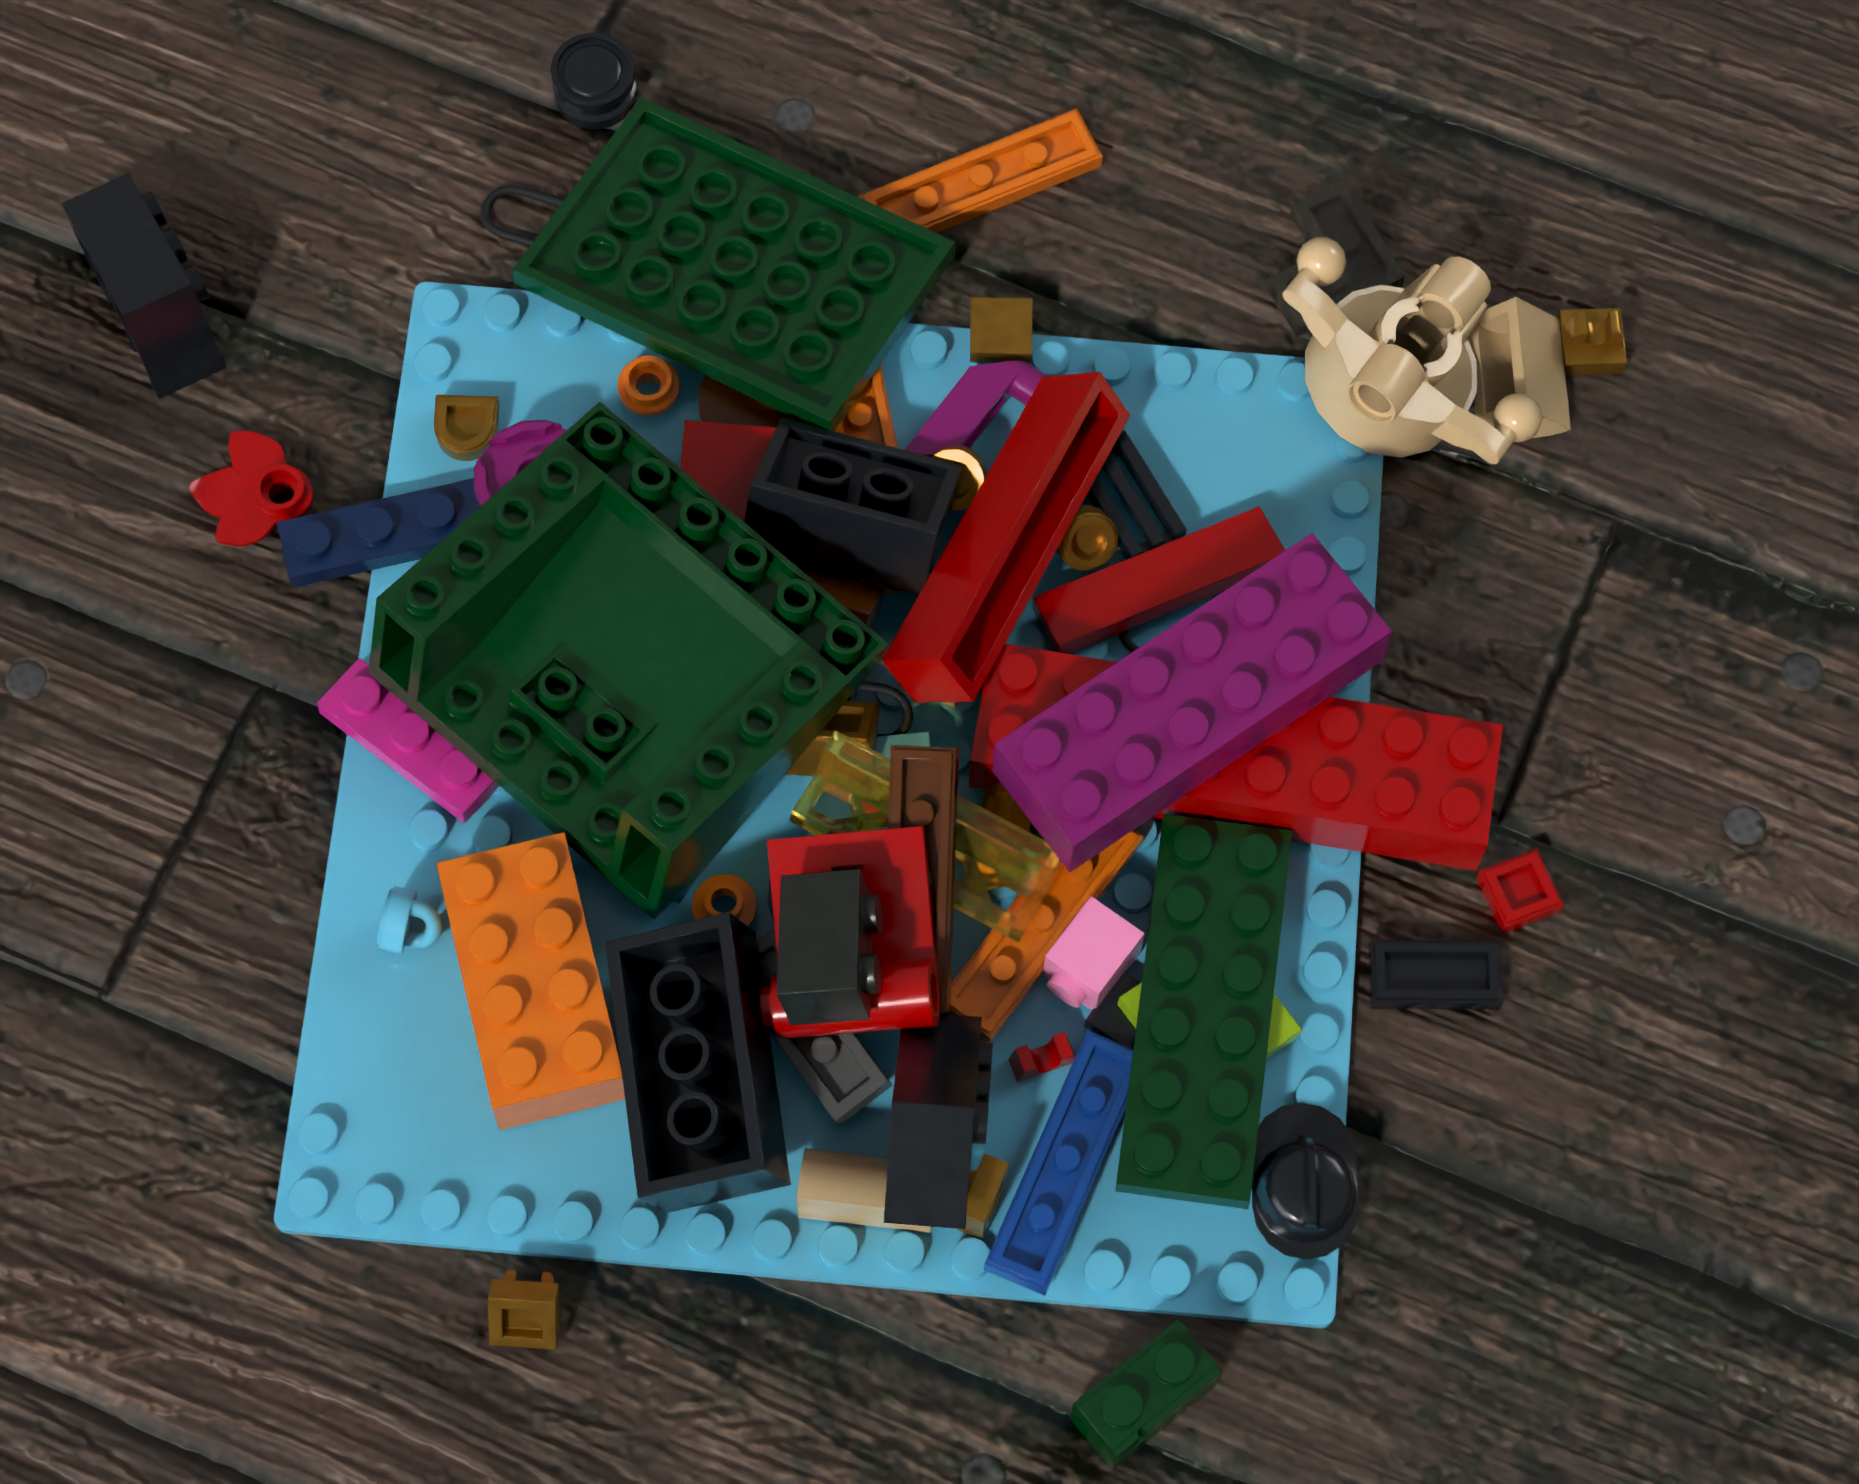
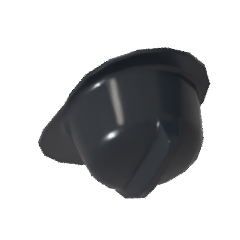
M1306 1103L1281 1106L1267 1115L1258 1127L1252 1180V1209L1256 1227L1266 1242L1285 1256L1304 1260L1327 1256L1345 1243L1356 1224L1359 1207L1357 1154L1352 1134L1339 1117L1321 1106Z

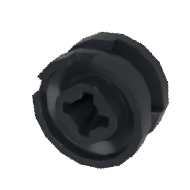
M591 32L574 36L565 41L555 52L550 67L556 107L566 120L577 127L592 130L609 128L624 120V114L629 107L634 108L637 87L632 55L622 42L611 35Z

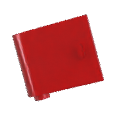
M925 826L768 839L767 850L777 961L781 875L835 871L834 867H836L837 871L860 869L869 893L879 894L882 905V933L872 934V953L878 954L882 981L880 993L871 994L870 1020L791 1025L777 997V972H775L772 976L771 986L762 987L760 993V1008L764 1026H774L776 1035L780 1039L937 1027L940 1019V992Z

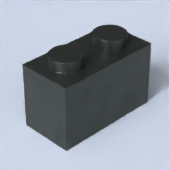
M860 869L781 875L777 997L791 1025L870 1020L871 994L880 993L882 981L878 954L872 953V934L882 933L883 913L879 894L869 893Z

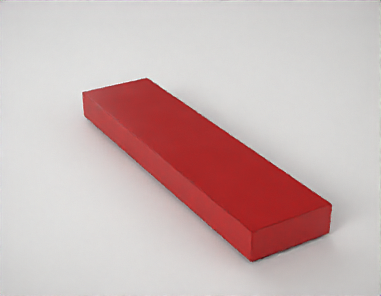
M1258 506L1032 597L1033 611L1056 652L1069 654L1225 591L1284 552L1285 548Z

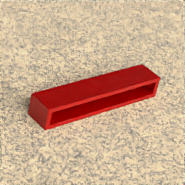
M1100 372L1044 376L1041 378L888 648L882 662L915 703L973 702L1130 417V413Z

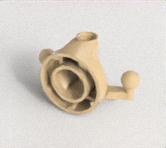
M1315 237L1301 246L1296 260L1299 273L1283 291L1282 295L1284 300L1301 314L1308 329L1313 334L1305 350V383L1317 412L1339 437L1368 453L1399 458L1430 451L1440 441L1444 440L1454 446L1474 451L1490 464H1497L1513 442L1527 441L1538 433L1543 419L1541 408L1533 398L1523 393L1510 394L1497 403L1492 417L1494 427L1484 419L1468 412L1477 393V360L1468 337L1486 310L1487 304L1485 299L1491 291L1490 280L1478 265L1462 257H1450L1441 266L1438 264L1432 265L1406 288L1377 285L1352 291L1339 303L1335 304L1328 294L1317 286L1330 285L1342 276L1346 265L1344 250L1336 241L1328 237Z

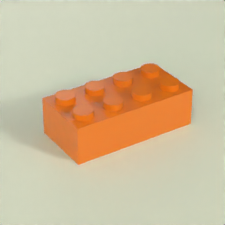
M565 832L437 862V870L490 1102L499 1131L625 1100L621 1065Z

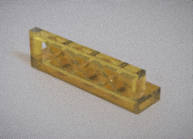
M835 730L823 748L815 776L792 809L789 821L815 835L871 831L872 829L888 827L890 759ZM823 791H826L848 803L853 817L833 820L812 808ZM958 795L955 860L963 864L967 878L955 880L954 909L1020 942L1053 887L1062 862L1045 840ZM1007 887L1028 899L1016 917L992 904L987 890Z

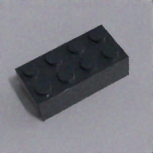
M730 912L605 942L638 1198L665 1213L791 1185L769 1027L764 1026L761 1016L760 993L763 983L755 931Z

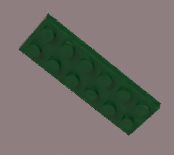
M1163 814L1116 1192L1242 1209L1249 1208L1292 830Z

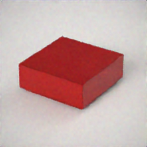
M1538 849L1479 870L1476 876V880L1502 935L1560 913L1564 907V903Z

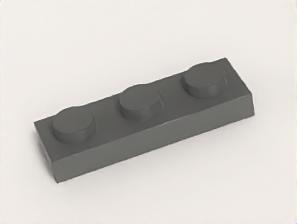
M775 928L757 940L763 987L771 986L772 976L777 972ZM769 1026V1032L839 1125H842L893 1086L855 1033L780 1039L776 1035L774 1026Z

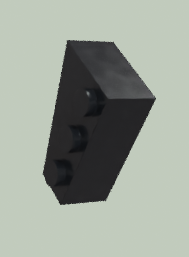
M127 173L61 203L90 267L110 305L114 307L127 331L126 336L134 352L139 353L158 398H163L225 369L226 366L200 305V302L209 299L208 292L193 264L184 269L182 268L181 264L187 262L188 258L174 229L171 227L161 231L160 227L166 225L167 222L152 191L141 195L131 176Z
M940 1014L937 1027L901 1029L892 1098L884 1223L965 1229L972 1143L986 1144L993 1042L980 1041L982 1017Z

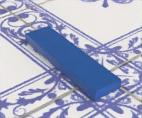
M1089 1030L1086 1031L984 1264L985 1271L1046 1296L1125 1113L1133 1055L1132 1048Z

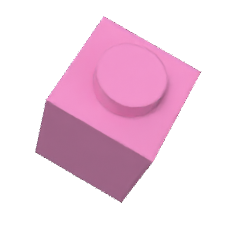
M1091 896L1045 956L1043 977L1049 980L1047 987L1056 997L1072 1007L1077 1008L1082 1003L1090 1010L1096 1009L1122 974L1128 971L1140 955L1145 933Z

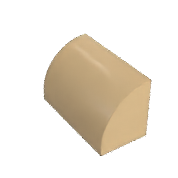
M1517 297L1486 309L1468 337L1477 360V393L1474 398L1476 416L1484 419L1494 427L1492 417L1497 403L1510 394L1523 393L1533 398L1540 406L1543 419L1540 429L1532 438L1551 436L1571 430L1559 319Z
M805 1148L797 1191L798 1218L927 1233L931 1231V1226L884 1223L888 1157Z

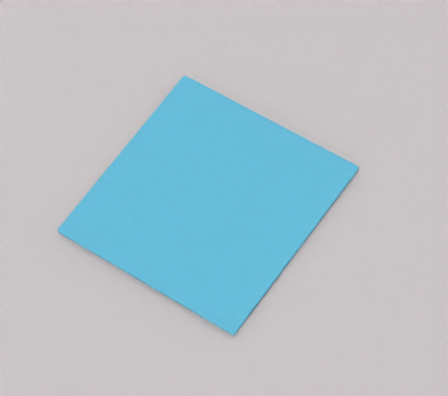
M422 282L415 287L383 498L474 478V467L477 459L473 461L453 459L442 451L437 442L434 431L436 395L498 396L500 404L498 432L521 421L534 420L552 421L561 424L562 429L568 430L597 403L601 402L680 468L685 420L700 421L698 391L704 375L528 290ZM909 323L882 361L881 367L899 449L905 450L970 366L990 364L987 362H970L969 328ZM1032 334V360L1029 364L1047 376L1100 372L1130 413V417L1123 430L1130 437L1187 529L1186 535L1259 506L1285 550L1313 533L1375 609L1383 455L1368 453L1339 437L1317 412L1305 383L1304 357ZM644 355H652L666 360L674 367L679 377L680 391L676 402L669 410L656 416H641L631 412L623 405L618 393L617 383L622 369L633 359ZM645 382L638 388V391L643 395H652L659 391L660 386L654 382ZM1012 396L970 448L981 457L986 466L987 473L1025 408L1024 404ZM1120 456L1115 457L1114 459L1160 533L1166 532ZM1101 468L1097 475L1099 481L1138 544L1146 542L1145 536ZM1086 495L1082 505L1093 506L1090 499ZM968 508L950 512L937 562ZM1118 545L1113 556L1103 566L1090 571H1079L1069 567L1055 552L1005 644L1056 652L1033 611L1032 597L1126 560ZM419 560L383 567L371 572L359 658L368 665L370 663L376 598ZM790 560L792 563L827 572L824 569L816 566ZM839 575L859 581V578L849 575ZM905 591L883 595L875 632L889 643L887 650L917 599L916 593ZM1220 593L1127 630L1128 636L1134 644L1141 647ZM1116 634L1069 654L1118 662L1131 652L1124 647L1119 639V634ZM881 659L864 681L886 684L897 688L906 695L913 712V721L910 730L906 734L929 732L930 746L959 747L951 970L953 981L1046 860L1052 849L1032 823L1029 827L1030 833L1034 837L1046 842L1043 854L1027 858L1006 852L989 854L970 845L985 794L983 789L969 787L970 758L984 683L973 702H958L956 708L942 702L915 703L905 689L897 685V679ZM1371 669L1330 697L1370 703ZM857 691L854 701L879 703L880 713L877 734H890L902 725L904 718L903 709L896 699L882 693ZM347 735L274 1212L275 1225L281 1232L1312 1328H1326L1332 1323L1336 1309L1339 1248L1327 1256L1304 1260L1285 1256L1270 1246L1256 1227L1252 1209V1189L1248 1209L1115 1191L1125 1113L1046 1296L984 1270V1264L1072 1066V1064L1017 1083L1008 1058L1016 1048L1028 1045L1029 1049L1041 1047L1049 1043L1052 1036L1062 1032L1066 1033L1076 1057L1088 1030L1084 1027L1085 1020L1092 1012L1082 1003L1079 1007L1075 1008L1061 1001L1047 987L1049 980L1043 977V975L992 1041L993 1052L986 1144L972 1143L970 1170L977 1172L984 1153L1008 1162L1009 1170L1006 1185L983 1240L958 1231L956 1228L931 1227L930 1233L798 1218L797 1191L805 1148L888 1157L892 1098L901 1029L855 1033L893 1086L842 1125L835 1122L770 1033L791 1181L789 1186L669 1213L659 1210L637 1196L625 1100L499 1131L490 1102L436 863L554 835L555 833L500 786L464 824ZM784 775L703 872L655 919L649 916L568 846L619 1061L620 1055L605 942L695 920L692 911L693 895L703 881L718 874L738 876L744 879L754 890L757 899V914L749 928L755 931L756 941L773 929L774 922L768 907L770 872L767 840L808 836L804 776ZM1152 817L1134 829L1144 836L1143 843L1099 900L1103 905L1145 933L1141 953L1126 972L1139 982H1142L1163 821V819ZM1291 840L1274 994L1302 1029L1299 1038L1266 1059L1259 1125L1267 1115L1281 1106L1306 1103L1325 1108L1339 1117L1346 1126L1361 852ZM394 886L417 891V901L430 904L440 915L442 923L440 936L429 947L414 948L406 946L402 955L380 950L379 946H377L383 908L388 892ZM723 895L714 900L712 907L718 912L726 913L733 910L737 902L734 898ZM413 917L410 930L424 931L426 925L423 919ZM980 1037V1041L987 1042Z

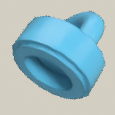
M394 886L393 889L389 890L383 908L377 946H379L380 950L402 955L406 946L414 948L429 947L440 936L442 930L441 917L430 904L417 901V891ZM413 917L423 919L426 925L424 931L410 930Z

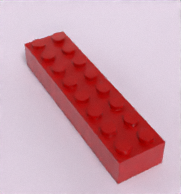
M1005 644L984 681L970 758L969 787L986 790L988 785L1000 782L992 772L994 744L1117 662ZM1329 697L1152 818L1163 819V814L1292 830V841L1477 871L1488 846L1503 725Z

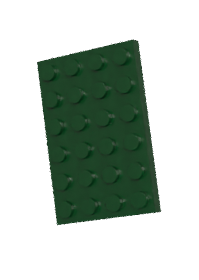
M641 97L514 266L512 274L514 284L803 423L835 431L955 257V241Z

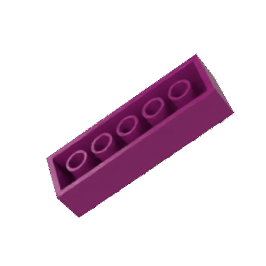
M1311 533L994 744L992 772L1066 869L1072 872L1384 660L1392 630L1316 536Z

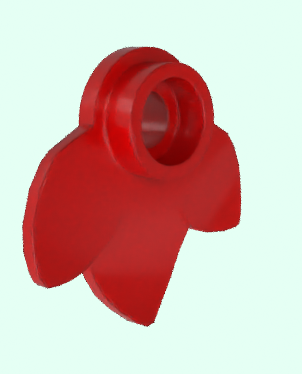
M232 431L230 433L228 447L232 462L231 467L209 473L189 484L191 494L202 509L214 517L221 518L216 529L215 539L218 543L229 546H248L263 540L277 525V522L305 516L310 510L314 499V492L309 478L300 469L287 465L280 444L270 437L250 431ZM289 491L294 494L292 499L285 503L276 504L272 502L273 497L278 492Z

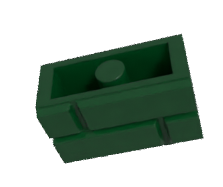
M1177 1319L1073 1403L1070 1418L1106 1464L1114 1470L1187 1410L1189 1402L1195 1404L1215 1388L1222 1371L1185 1325Z

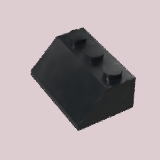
M781 418L750 485L744 523L789 560L816 566L832 574L849 575L883 584L895 591H910L920 594L937 562L963 465Z

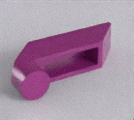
M1004 361L970 366L905 450L932 457L936 451L949 445H962L971 448L1011 396L1026 406L1041 378L1047 375L1025 361Z

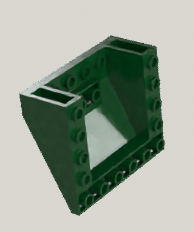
M599 402L376 598L369 673L553 833L565 832L568 846L649 916L655 919L703 872L885 656L889 643L605 405Z

